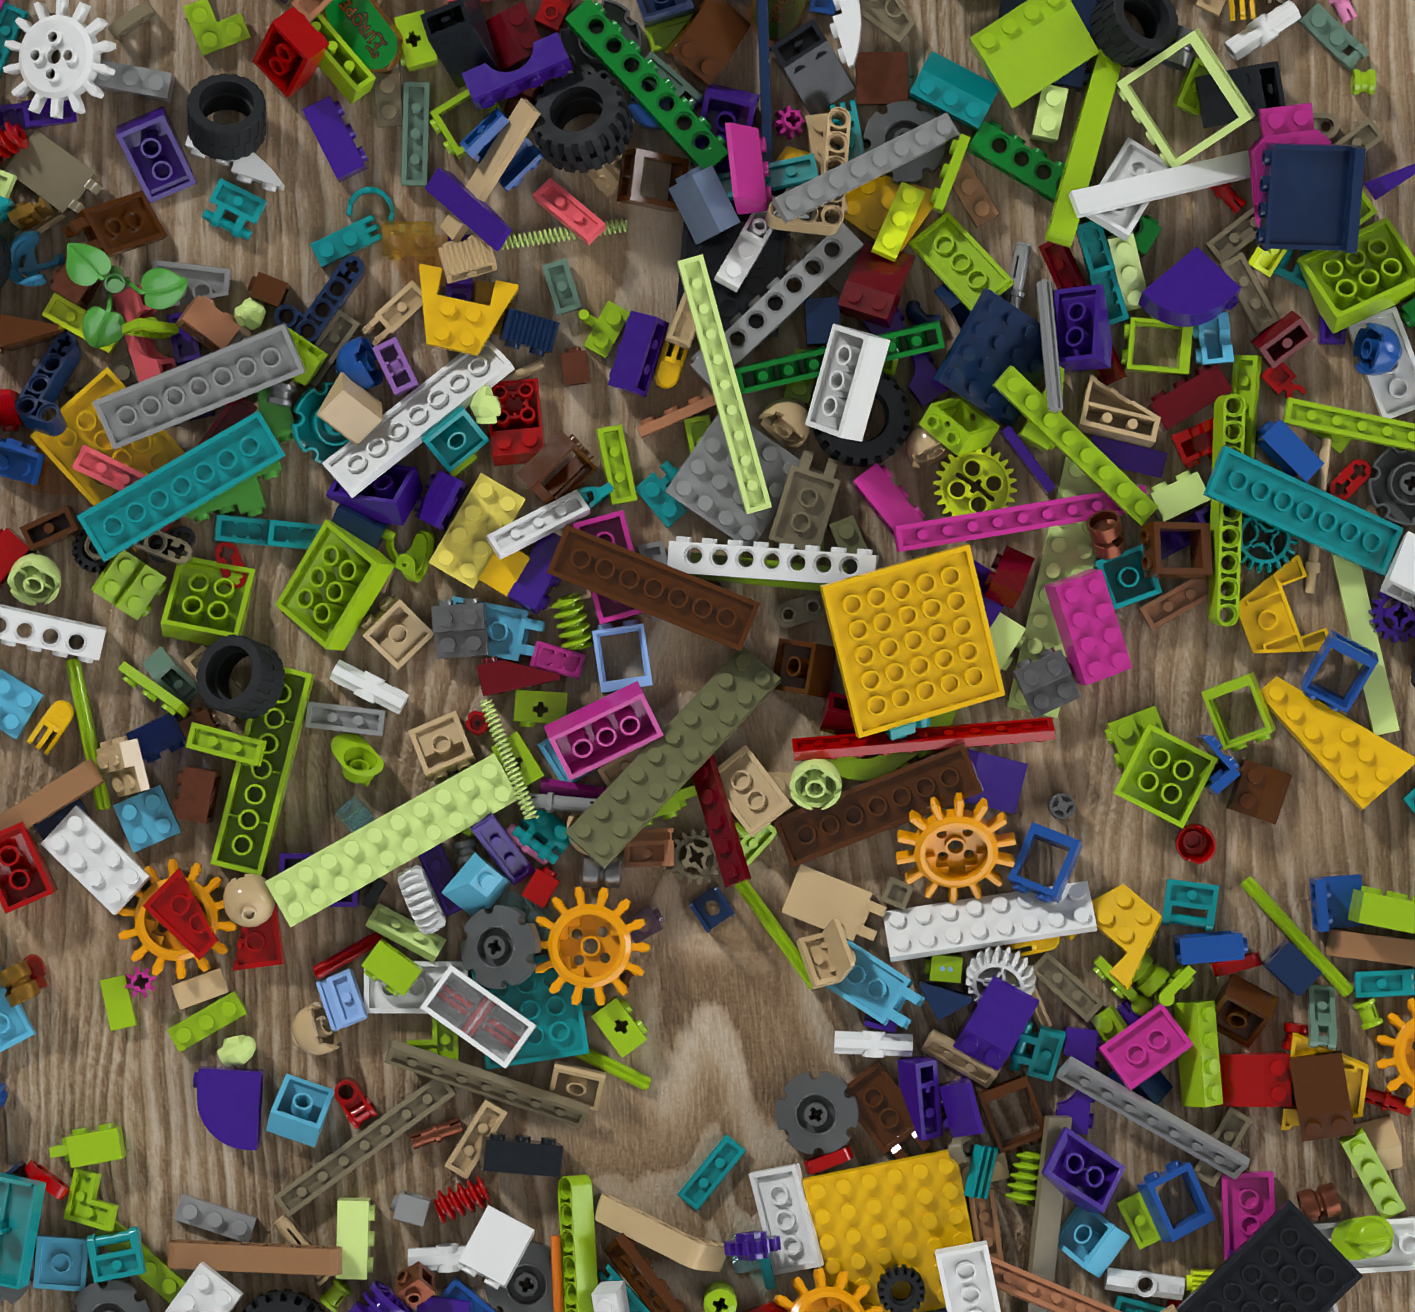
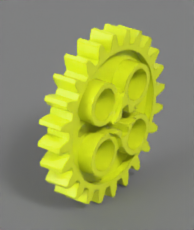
M991 447L985 453L982 452V449H978L975 452L971 451L958 455L956 458L948 454L947 457L950 463H940L945 470L936 471L935 474L941 479L933 482V485L940 487V490L933 493L934 496H941V500L936 505H945L946 507L942 514L950 512L951 516L975 513L976 511L971 507V502L975 498H980L984 501L985 508L983 511L1008 507L1006 503H1014L1015 500L1009 495L1016 493L1017 489L1012 488L1010 484L1015 483L1017 479L1009 478V474L1014 469H1005L1008 459L1000 462L998 460L1000 452L991 456ZM974 462L978 465L979 472L977 475L970 476L966 473L965 466L967 463ZM956 473L962 474L971 483L979 481V488L994 497V501L988 500L979 491L971 493V486L956 477ZM995 477L999 480L1000 487L997 491H991L987 488L986 481L988 478ZM959 483L963 486L964 493L961 497H955L951 494L950 487L952 484Z

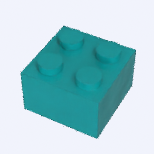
M1143 544L1125 550L1123 554L1116 558L1101 559L1093 562L1094 569H1102L1114 610L1162 593L1157 578L1144 577V570L1141 564Z

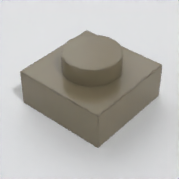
M890 876L880 900L905 910L914 886Z

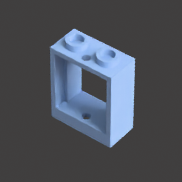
M638 619L622 621V627L613 628L612 623L597 625V630L592 631L601 693L618 691L638 681L640 687L653 685L644 623L638 624ZM638 631L645 676L607 681L600 637Z

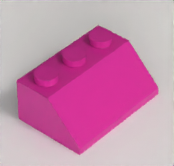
M725 123L732 191L737 214L767 211L768 202H772L771 186H766L765 177H770L768 161L763 162L762 153L767 152L765 137H760L758 128Z
M875 463L853 480L851 484L894 536L893 526L921 522L926 516L917 505L913 507L906 500L909 495L900 484L897 487L890 480L893 475L884 464L879 466Z

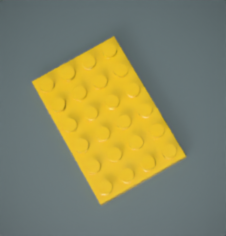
M106 367L60 408L67 425L62 434L49 436L35 431L30 435L34 442L93 506L119 491L72 468L83 444L146 475L186 453L165 429L113 450L92 403L96 399L126 388L124 383L109 367ZM131 547L135 552L138 551V549Z

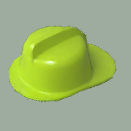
M341 733L333 738L331 751L341 764L344 777L350 782L367 787L374 776L384 768L382 758L359 735Z
M1378 1215L1341 1221L1334 1228L1331 1235V1243L1347 1260H1361L1383 1255L1391 1248L1394 1241V1232L1391 1224Z

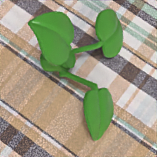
M83 243L67 244L66 270L69 278L74 283L83 286L92 285L99 278L101 281L104 280V286L108 291L106 310L94 306L83 317V334L88 344L93 348L111 345L123 337L121 325L126 323L124 317L118 312L111 311L113 293L121 292L125 284H128L138 294H145V304L153 309H165L174 305L186 290L187 278L165 268L148 270L141 279L142 289H140L130 281L128 276L124 277V272L120 267L111 266L109 256L101 249Z

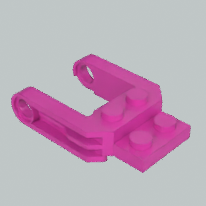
M1312 103L1258 109L1261 136L1248 149L1254 217L1258 228H1260L1261 220L1258 217V204L1262 202L1263 192L1260 191V178L1264 176L1265 165H1262V151L1266 149V143L1331 145V140L1317 129H1314Z

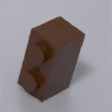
M64 506L20 527V530L30 551L38 552L81 532L82 527L73 507Z

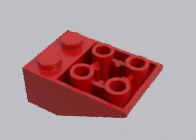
M538 378L500 381L491 388L493 395L498 397L501 405V414L497 416V423L489 424L494 466L524 464L531 460L545 446Z

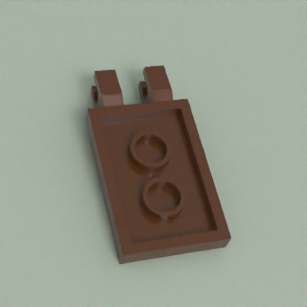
M143 190L82 209L76 219L68 223L69 226H65L62 229L66 238L77 236L84 232L89 241L84 244L101 249L109 257L161 241L167 236Z
M876 1061L848 1083L846 1088L847 1095H856L858 1100L859 1122L883 1154L887 1153L889 1156L893 1153L897 1159L909 1157L901 1146L911 1138L916 1140L923 1151L932 1145L929 1139L924 1141L918 1140L902 1091L879 1061Z

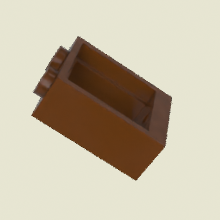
M638 148L625 149L622 153L617 202L666 212L679 211L670 191L668 192L667 201L640 195L643 163L645 159L672 165L670 188L677 184L676 178L689 171V159Z
M560 430L516 474L547 505L576 490L597 467L591 461L594 456L582 446L583 444L573 434L568 437ZM572 451L576 456L543 487L540 482Z
M1151 522L1142 526L1140 540L1143 544V557L1141 564L1145 578L1201 579L1213 575L1210 523ZM1160 531L1189 532L1191 568L1162 567Z
M1025 1073L976 1092L1000 1153L1006 1152V1155L1021 1150L1020 1146L1030 1142V1145L1042 1142L1044 1119ZM1024 1089L1039 1128L1002 1141L988 1102Z

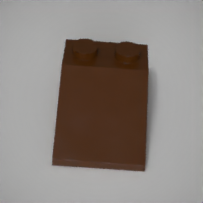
M704 0L668 45L664 53L702 85L710 86L729 61L750 28L751 23L724 0Z
M0 314V354H4V350L15 351L53 340L57 335L68 332V330L57 324Z
M1342 1051L1289 1057L1302 1141L1355 1135Z

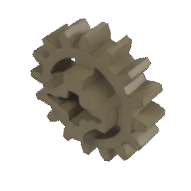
M692 829L690 836L682 832L683 840L674 839V842L677 844V847L674 848V862L676 865L671 870L672 872L680 871L679 880L684 876L688 877L687 884L696 879L697 884L701 885L702 878L710 882L711 873L719 875V872L715 869L719 865L710 836L708 838L705 836L706 830L704 829L700 835H697L696 830ZM693 840H703L709 845L705 847L696 846ZM685 845L687 849L686 857L679 861L680 849ZM690 846L697 853L702 852L704 854L701 857L703 868L696 861L691 862L689 860L692 857ZM714 853L713 864L708 869L706 865L707 857ZM689 866L698 869L700 874H691L684 869Z

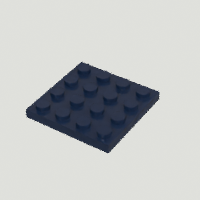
M984 288L937 371L934 380L1004 426H1011L1013 428L1021 412L993 384L1009 366H1013L1036 387L1044 373L1040 323L990 289Z

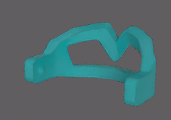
M363 187L354 192L348 200L346 215L351 216L353 205L360 196L376 193L386 200L390 208L389 223H394L396 208L392 199L384 191L374 187Z
M606 483L602 487H584L578 491L584 501H589L587 493H593L594 500L588 504L589 508L592 509L608 498V494L614 488L611 483Z

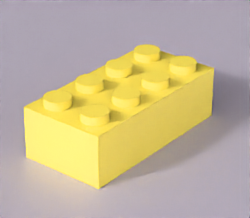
M480 473L428 563L476 590L480 583L478 579L494 554L487 541V535L515 521L527 500Z

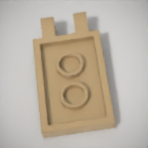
M801 864L781 912L822 929H825L832 919L838 918L840 923L846 928L847 939L854 941L856 934L874 941L877 930L864 926L869 912L883 917L887 907L871 901L872 892Z

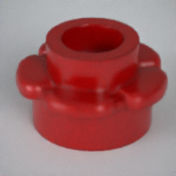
M475 710L470 712L468 720L465 721L467 730L476 736L483 735L484 732L490 729L487 727L489 723L485 722L488 719L484 717L486 713L482 711L478 712ZM477 720L481 722L480 725H476Z

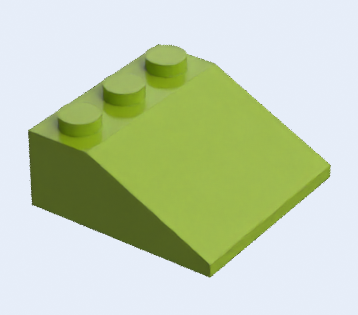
M192 557L186 565H176L161 620L163 637L210 645L223 636L226 637L232 634L243 636L256 569L222 564ZM220 568L230 570L231 576L223 578ZM242 573H246V583L242 587L235 589L234 583L235 585L240 584L239 579L243 577Z
M1148 723L1113 793L1179 828H1184L1218 758Z

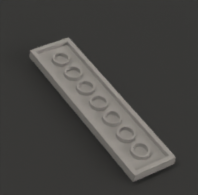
M283 323L103 396L92 403L113 450L305 373L306 369L286 323Z

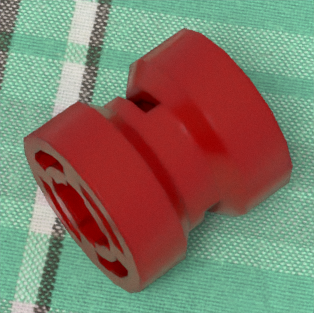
M1284 1022L1286 1037L1282 1041V1049L1291 1050L1293 1033L1306 1037L1309 1034L1308 1024Z

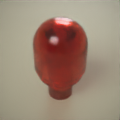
M36 954L27 955L23 961L26 960L32 972L30 979L36 980L40 990L47 987L48 984L44 978V975L47 974V969L43 960Z

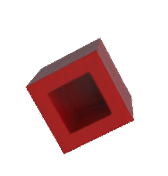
M546 866L543 870L538 867L523 891L522 896L544 909L561 881L556 878L558 873Z

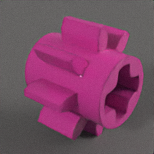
M787 106L783 111L779 110L774 114L778 120L772 126L776 128L778 137L782 135L786 136L787 140H791L794 134L799 136L803 133V129L800 126L806 120L802 119L800 109L797 111L791 110V107Z
M135 967L136 974L134 976L126 974V977L131 979V984H127L125 988H133L132 997H135L137 992H142L143 997L146 998V990L155 991V987L150 984L157 977H149L147 975L149 972L148 967L144 972H139V968ZM141 975L143 979H148V983L145 984V989L140 990L139 986L134 987L133 982L137 981L136 976Z

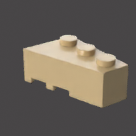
M1090 374L1086 381L1076 428L1083 433L1151 449L1156 442L1161 417L1135 401H1130L1119 394V391L1109 388Z

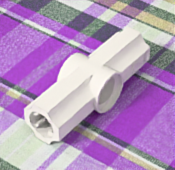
M1290 0L1283 2L1268 14L1264 13L1254 19L1244 30L1224 43L1226 51L1235 62L1241 60L1256 48H1261L1279 36L1280 32L1300 20L1299 10Z
M340 659L330 676V680L354 691L353 694L373 704L377 703L397 714L401 713L409 697V694L385 683L386 680L366 670L362 671Z
M865 1029L862 1032L835 1030L834 1053L861 1054L862 1057L883 1058L885 1056L912 1057L913 1034L886 1033L884 1030Z
M444 1243L435 1245L436 1247L408 1248V1267L419 1261L430 1271L437 1270L439 1273L460 1271L462 1268L458 1260L466 1245L459 1246L457 1243Z
M1108 1267L1104 1276V1290L1138 1294L1142 1297L1153 1296L1182 1301L1185 1290V1278L1150 1273L1146 1270L1136 1271ZM1144 1277L1150 1278L1151 1284L1147 1289L1142 1290L1138 1288L1140 1279Z

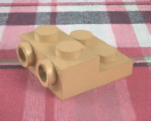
M395 594L392 598L387 596L379 604L380 610L374 616L369 614L362 620L360 624L362 628L359 631L369 643L399 670L435 633Z
M456 711L408 730L424 774L429 782L441 783L449 778L448 774L457 770L461 772L477 762Z
M127 736L100 743L101 748L96 749L97 765L101 769L102 775L112 773V786L117 793V797L150 789L138 739L127 740Z

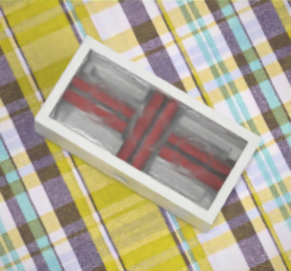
M453 965L448 967L420 1007L505 1069L537 1026Z

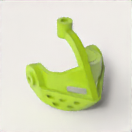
M386 529L382 538L386 539V549L390 558L395 563V568L403 573L407 581L420 582L425 577L430 567L428 562L434 554V534L428 529L419 530L409 550L404 554L398 555L394 547L396 533Z

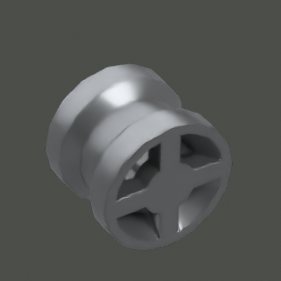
M284 383L270 386L271 393L267 397L266 402L284 407H292L291 395L295 392L296 387Z
M1056 793L1049 799L1048 810L1055 818L1067 819L1075 811V801L1068 794Z
M477 838L452 844V848L457 854L455 858L456 864L467 862L474 853L481 857L476 848L478 844Z

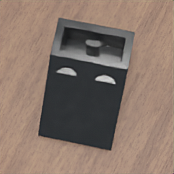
M457 0L420 15L428 41L457 89L466 86L461 73L484 63L492 69L502 72L479 0Z
M814 19L808 21L769 48L770 55L810 115L819 113L855 89Z
M1278 61L1226 70L1255 114L1247 122L1259 120L1258 109L1286 106ZM1211 74L1195 77L1204 129L1225 126L1238 118Z

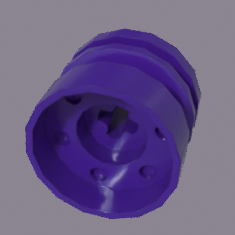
M374 1280L370 1285L372 1292L366 1290L363 1293L369 1305L357 1301L348 1311L414 1312L413 1309L395 1296L394 1289L377 1280Z

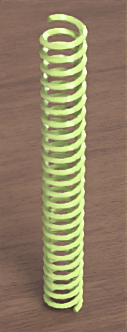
M621 218L619 225L618 220L615 219V227L612 220H610L609 224L606 220L604 222L607 228L603 231L605 236L607 235V230L611 235L612 229L616 234L617 228L619 233H622V227L624 232H627V220H625L624 224ZM564 226L563 231L559 227L558 233L557 229L554 228L553 234L549 228L548 235L544 229L543 236L539 230L538 237L536 231H533V239L531 232H528V240L526 233L523 232V241L520 233H518L517 239L516 235L513 234L512 240L509 235L501 249L504 250L506 247L509 250L510 245L514 249L515 244L519 248L520 243L524 248L525 242L529 247L530 241L534 246L535 240L538 245H540V242L545 244L546 241L550 244L551 239L555 243L556 238L560 242L561 237L565 242L566 236L570 241L571 235L574 240L576 235L570 230L568 234L566 226Z
M493 699L482 700L480 703L483 704L480 705V708H484L482 712L486 713L484 717L488 718L485 721L489 723L487 727H493L489 732H494L491 737H496L493 741L498 742L495 746L499 747L497 751L501 752L499 754L500 757H503L501 761H506L503 763V766H508L505 768V771H509L507 776H511L508 780L513 781L510 785L515 786L512 789L516 791L514 795H520L516 800H521L518 805H523L520 807V810H525L522 812L523 815H526L524 819L538 818L539 815H533L537 812V810H532L535 806H528L533 801H527L531 796H525L529 791H523L528 787L522 786L525 784V781H520L523 779V776L516 777L522 772L517 771L520 768L519 766L513 767L518 762H511L516 759V757H510L514 752H508L512 747L505 748L510 745V742L503 743L508 740V737L501 738L506 735L505 732L500 733L504 730L503 727L498 728L503 723L494 724L500 721L501 718H495L499 713L491 714L497 710L496 708L489 709L495 705L494 703L488 704Z

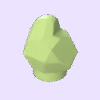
M252 297L245 299L240 306L235 308L234 318L237 323L249 330L260 327L266 315L264 305Z
M487 385L481 386L471 401V410L474 416H476V423L495 424L497 423V416L501 414L500 402L498 397L493 395L491 387Z
M245 1035L226 1038L222 1048L218 1049L219 1059L226 1067L232 1065L242 1066L253 1056L256 1050V1042L254 1038Z

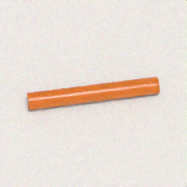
M551 1235L554 1312H564L561 1235Z

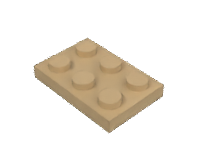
M747 745L718 766L730 809L751 837L755 836L793 806Z

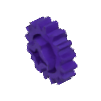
M1379 592L1380 600L1374 599L1371 601L1375 609L1368 610V613L1374 615V618L1369 620V623H1376L1377 625L1373 632H1383L1381 635L1382 640H1386L1390 636L1391 643H1397L1398 638L1401 642H1407V635L1415 638V608L1411 607V611L1407 604L1383 592ZM1391 598H1393V600H1391L1390 605L1386 608H1383L1385 603ZM1394 611L1401 613V617L1393 616ZM1382 618L1386 621L1388 627L1385 626ZM1408 621H1411L1410 625L1405 630H1403L1404 625Z
M758 1230L736 1233L735 1240L724 1241L725 1255L738 1256V1261H754L769 1258L770 1252L781 1250L780 1236H769L767 1231Z

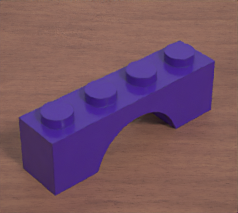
M558 32L533 42V52L530 59L518 70L499 72L484 63L461 74L478 111L482 108H490L496 102L505 98H513L526 89L539 87L549 79L562 77L568 71L573 70Z
M898 308L890 329L870 322H863L868 333L874 335L906 328L902 322L905 318ZM929 352L910 356L914 365V374L907 388L921 408H924L949 390L934 380L937 371L932 365L935 361Z
M1064 1026L1066 1037L1062 1052L1099 1072V1061H1095L1096 1051H1099L1098 1049L1101 1046L1102 1036L1098 1035V1031L1093 1028ZM1076 1089L1068 1099L1056 1103L1055 1115H1068L1072 1117L1071 1131L1076 1134L1087 1135L1088 1129L1093 1127L1094 1114L1090 1113V1105L1095 1103V1099Z

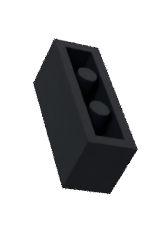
M490 1133V1137L482 1136L479 1168L482 1171L560 1177L563 1146L556 1142V1138L541 1137V1141L531 1140V1136L516 1135L515 1139L505 1138V1134Z

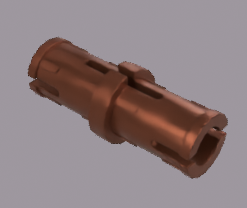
M457 1117L438 1125L433 1123L431 1127L410 1133L409 1135L415 1150L437 1142V1144L442 1143L443 1139L462 1134L464 1131L460 1119Z

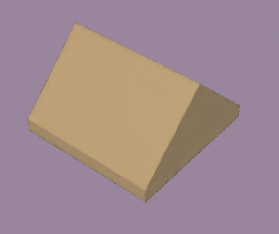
M341 372L316 415L353 444L358 445L383 420L382 402L363 387L351 381L345 373Z
M556 1060L549 1092H554L557 1095L572 1100H578L581 1103L590 1105V1110L598 1111L607 1072Z
M1391 1116L1354 1124L1355 1130L1360 1127L1363 1128L1386 1171L1402 1167L1401 1142ZM1345 1152L1351 1178L1359 1177Z

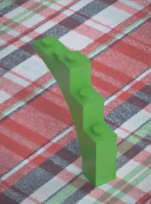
M270 387L258 391L259 412L275 439L280 440V443L294 440L291 432V423H295L297 420L293 407L267 403V397L271 393ZM281 459L186 514L187 518L200 522L210 519L209 514L219 511L220 515L234 512L235 506H238L240 514H247L248 518L263 514L262 509L268 508L260 477H263L264 480L279 477L278 472L284 471Z

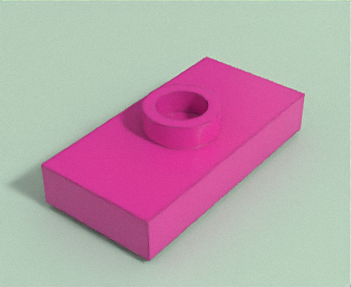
M536 641L530 666L580 679L586 654Z

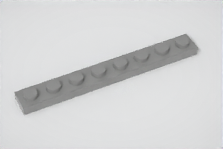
M946 112L775 197L772 203L786 224L956 139L960 134Z
M1070 1056L1058 1070L1056 1078L1236 1180L1249 1166L1250 1158L1135 1092L1129 1091L1123 1085Z

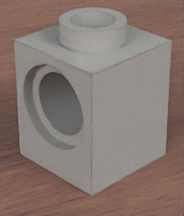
M401 1190L399 1196L394 1195L390 1210L395 1211L393 1219L423 1227L432 1198Z

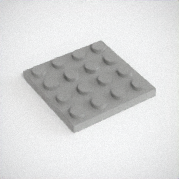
M717 414L664 493L730 539L742 540L743 546H753V541L757 542L776 513L790 465L798 467L799 459L750 425L772 507L746 514L720 418Z

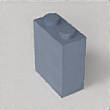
M700 165L676 178L677 184L669 188L696 245L740 223L713 166L703 170Z

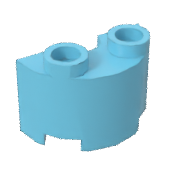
M1222 312L1207 323L1193 326L1192 339L1197 340V348L1194 349L1195 364L1212 365L1234 362L1228 312Z

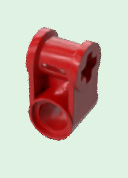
M345 1077L337 1083L334 1096L355 1129H358L360 1123L371 1116L376 1117L378 1115L375 1106L355 1079ZM342 1085H350L354 1090V1094L350 1097H345L341 1094L340 1087Z

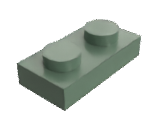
M567 258L542 265L557 316L582 309Z

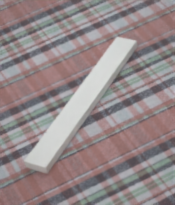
M1248 150L1073 190L1068 196L1077 218L1251 178Z

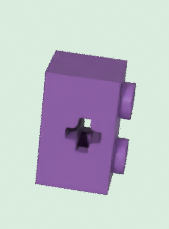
M396 337L372 348L396 397H400L420 386Z

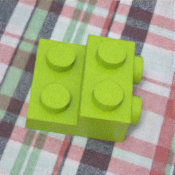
M124 550L112 557L91 590L138 621L141 616L144 618L149 614L152 608L150 602L155 594L160 596L165 590L167 583L164 581L167 577Z
M1155 705L1106 723L1107 729L1104 730V734L1108 744H1113L1116 754H1113L1118 769L1122 768L1123 771L1125 770L1148 723L1165 731Z

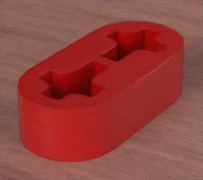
M1362 459L1353 460L1329 483L1328 493L1342 500L1348 499L1369 478L1371 474L1370 465ZM1362 465L1364 467L1362 470L1364 476L1359 475L1352 480L1350 476L1355 471L1353 466L1358 467ZM1347 481L1349 484L1344 488L1346 494L1336 495L1334 493L1336 491L1334 485H1341Z
M221 542L215 549L217 563L245 567L239 549L234 543ZM224 546L234 550V553L230 555L233 562L231 564L228 563L226 557L220 556ZM220 568L223 578L231 576L230 570ZM242 573L243 577L239 579L240 584L235 585L234 583L235 589L242 587L246 583V573Z
M1259 951L1244 954L1245 959L1212 963L1214 976H1224L1262 965Z
M844 1145L834 1152L822 1153L803 1163L807 1174L811 1175L849 1161L854 1156L850 1145Z
M30 1160L23 1170V1173L28 1178L46 1182L45 1190L57 1199L63 1200L70 1190V1187L64 1181L34 1160Z

